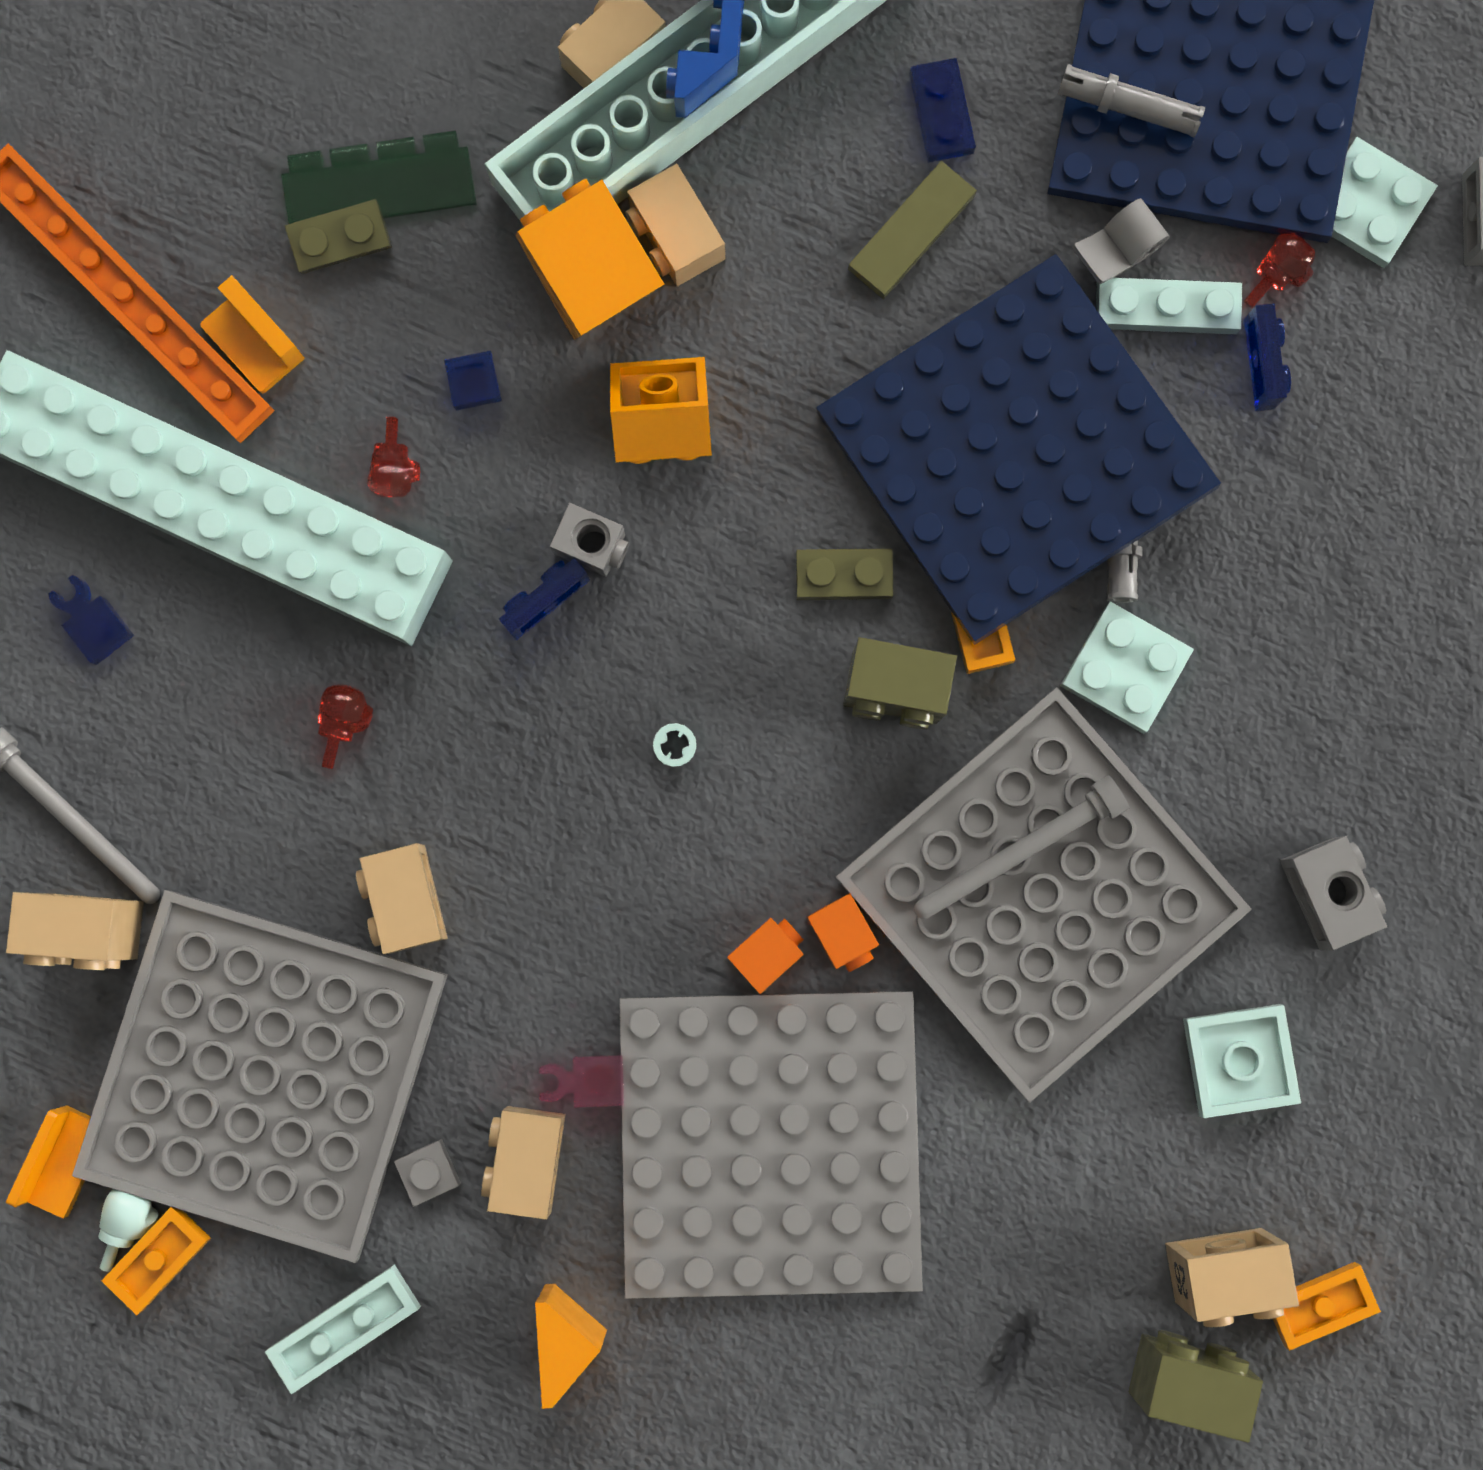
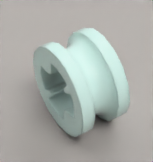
M678 723L667 724L660 728L655 735L653 741L654 752L662 763L672 767L682 766L694 756L696 738L685 725ZM671 731H678L679 738L684 734L689 741V746L682 749L683 757L679 759H671V752L665 756L661 750V744L667 742V733Z

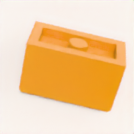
M231 275L217 287L227 300L208 315L200 325L260 393L264 394L301 363L305 357Z
M69 1106L48 1111L6 1199V1204L17 1207L28 1202L63 1219L70 1215L85 1182L83 1179L73 1177L72 1174L91 1116Z

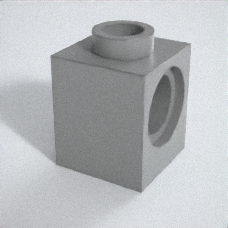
M569 502L550 548L555 556L607 577L611 566L617 569L621 566L627 553L629 542L623 540L626 535L623 525ZM590 532L601 533L606 538L603 548L595 553H587L580 549L581 539Z

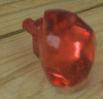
M1295 233L1279 235L1256 269V273L1263 279L1246 297L1244 303L1253 308L1271 286L1278 291H1282L1287 284L1295 287H1301L1314 273L1310 267L1315 259L1314 249Z
M396 417L386 418L385 443L374 444L370 471L367 477L370 491L377 496L387 498L406 497L411 490L412 483L420 481L421 473L420 463L408 458V447L404 444H397L398 418Z
M334 684L327 687L322 694L319 707L318 724L320 726L318 734L328 738L322 767L333 769L340 741L351 742L353 733L363 732L370 725L373 717V708L367 705L364 692L355 687Z

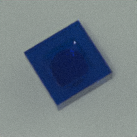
M491 351L444 360L452 403L456 411L502 401L494 357Z

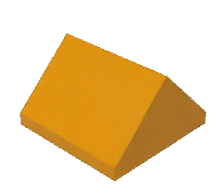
M545 1284L535 1302L542 1409L553 1408L601 1351L607 1332L605 1327L556 1284Z

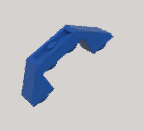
M744 0L713 1V8L722 9L720 25L711 24L709 52L678 50L677 68H668L666 81V98L674 99L676 117L686 118L738 75Z

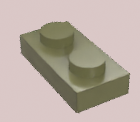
M376 199L284 225L298 271L301 274L392 248L382 211Z
M893 549L796 550L797 600L892 599Z

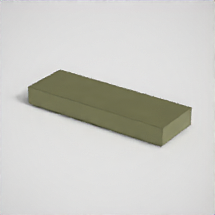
M940 161L849 263L848 270L884 300L972 201L977 190L943 161Z

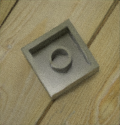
M858 637L852 653L843 706L853 708L852 716L880 721L881 716L887 714L901 717L900 725L927 730L929 725L937 724L947 715L957 655Z
M1159 1330L1157 1337L1142 1334L1128 1392L1146 1415L1249 1443L1263 1385V1380L1249 1369V1362L1236 1357L1237 1352L1222 1345L1207 1343L1204 1350L1188 1345V1338L1176 1333Z

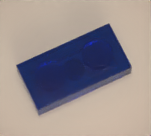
M957 58L911 66L909 75L928 163L974 154L976 145Z
M1275 303L1255 305L1244 318L1255 411L1275 409L1287 398V394L1291 389L1290 369L1288 365H1283L1280 348L1283 347L1285 342V327L1283 320L1276 317Z
M575 558L567 564L563 560L555 563L541 576L540 579L543 581V584L529 595L526 591L518 593L505 604L503 610L506 613L499 620L515 640H518L590 581L587 572Z

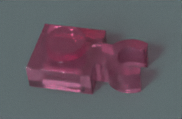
M623 1055L574 1056L573 1071H566L564 1067L556 1063H548L539 1067V1074H553L559 1081L556 1091H545L539 1094V1100L555 1102L560 1100L566 1093H574V1108L624 1106Z

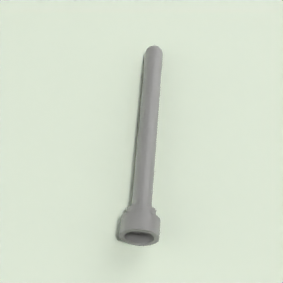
M0 728V772L6 771L143 902L147 904L157 902L160 898V890L20 758L21 751L17 748L18 741L4 728Z
M1109 775L1091 785L1092 791L1085 795L1087 800L919 900L914 907L915 914L921 919H927L1092 819L1098 817L1102 820L1107 816L1113 819L1127 811L1129 805L1121 790Z

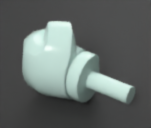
M115 1189L109 1192L102 1208L99 1225L101 1229L98 1237L107 1244L99 1267L101 1270L110 1272L119 1248L131 1247L134 1240L142 1238L157 1222L158 1211L152 1207L151 1200Z

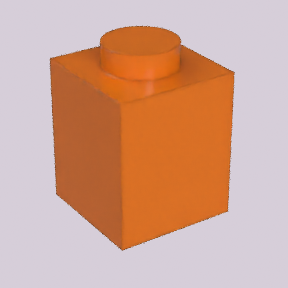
M851 893L842 896L806 917L835 969L845 965L847 971L851 972L874 959L870 950L879 946V943Z
M770 917L733 950L727 958L756 991L761 994L804 955L797 947L804 939L785 918L777 924Z

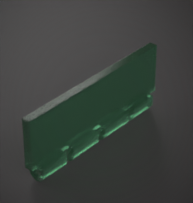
M456 130L423 135L425 153L419 154L417 153L416 142L413 136L376 142L379 160L371 161L367 143L330 149L332 167H325L321 150L288 155L290 173L281 174L288 224L374 199L379 202L383 218L477 205L469 149L467 146L459 147Z

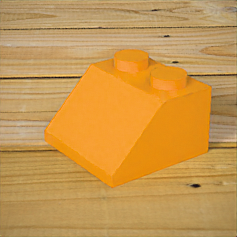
M705 357L610 363V414L616 462L643 464L658 459L677 458L687 461L700 456H712Z

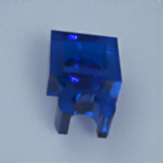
M72 575L68 578L76 589V594L72 600L65 601L59 593L53 590L48 593V596L56 608L72 615L61 626L88 661L97 665L134 637V634L106 598L99 596L90 602L91 591L88 584Z

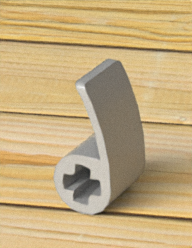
M1140 198L1118 212L1104 229L1076 242L1072 248L1096 281L1102 284L1146 259L1158 250L1170 236Z

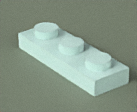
M1112 278L1102 284L1097 282L1096 310L1112 330L1237 335L1241 330L1242 283Z
M394 1264L269 1347L265 1353L289 1392L293 1394L416 1312L421 1305Z

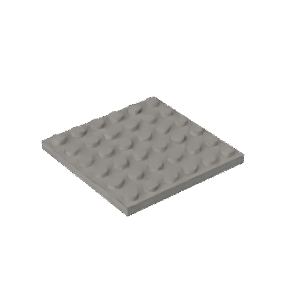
M1058 687L1052 690L836 876V879L848 893H851L854 900L1029 1103L1252 910ZM1109 775L1121 790L1129 805L1127 811L1113 819L1109 816L1102 820L1098 817L1092 819L927 919H921L915 914L914 907L919 900L1087 800L1085 795L1092 791L1091 785Z
M164 890L72 1176L356 1263L361 1256L448 974L174 891Z
M913 991L620 998L625 1299L923 1291Z

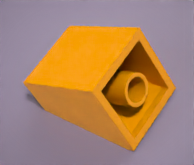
M587 178L576 183L562 193L566 202L551 211H548L545 204L529 212L520 219L524 228L516 233L518 242L574 340L664 285L663 280L602 179L592 186Z

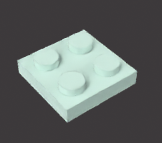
M1356 137L1347 150L1332 237L1382 268H1385L1438 185Z
M1110 601L1103 609L1060 686L1144 734L1148 732L1194 649Z
M1276 1004L1183 1019L1199 1117L1209 1118L1301 1104L1284 1005Z

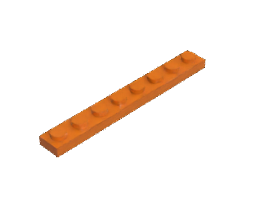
M9 143L0 150V203L241 444L275 410Z

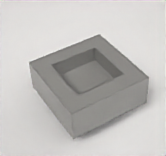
M442 1139L394 1161L413 1207L461 1184Z

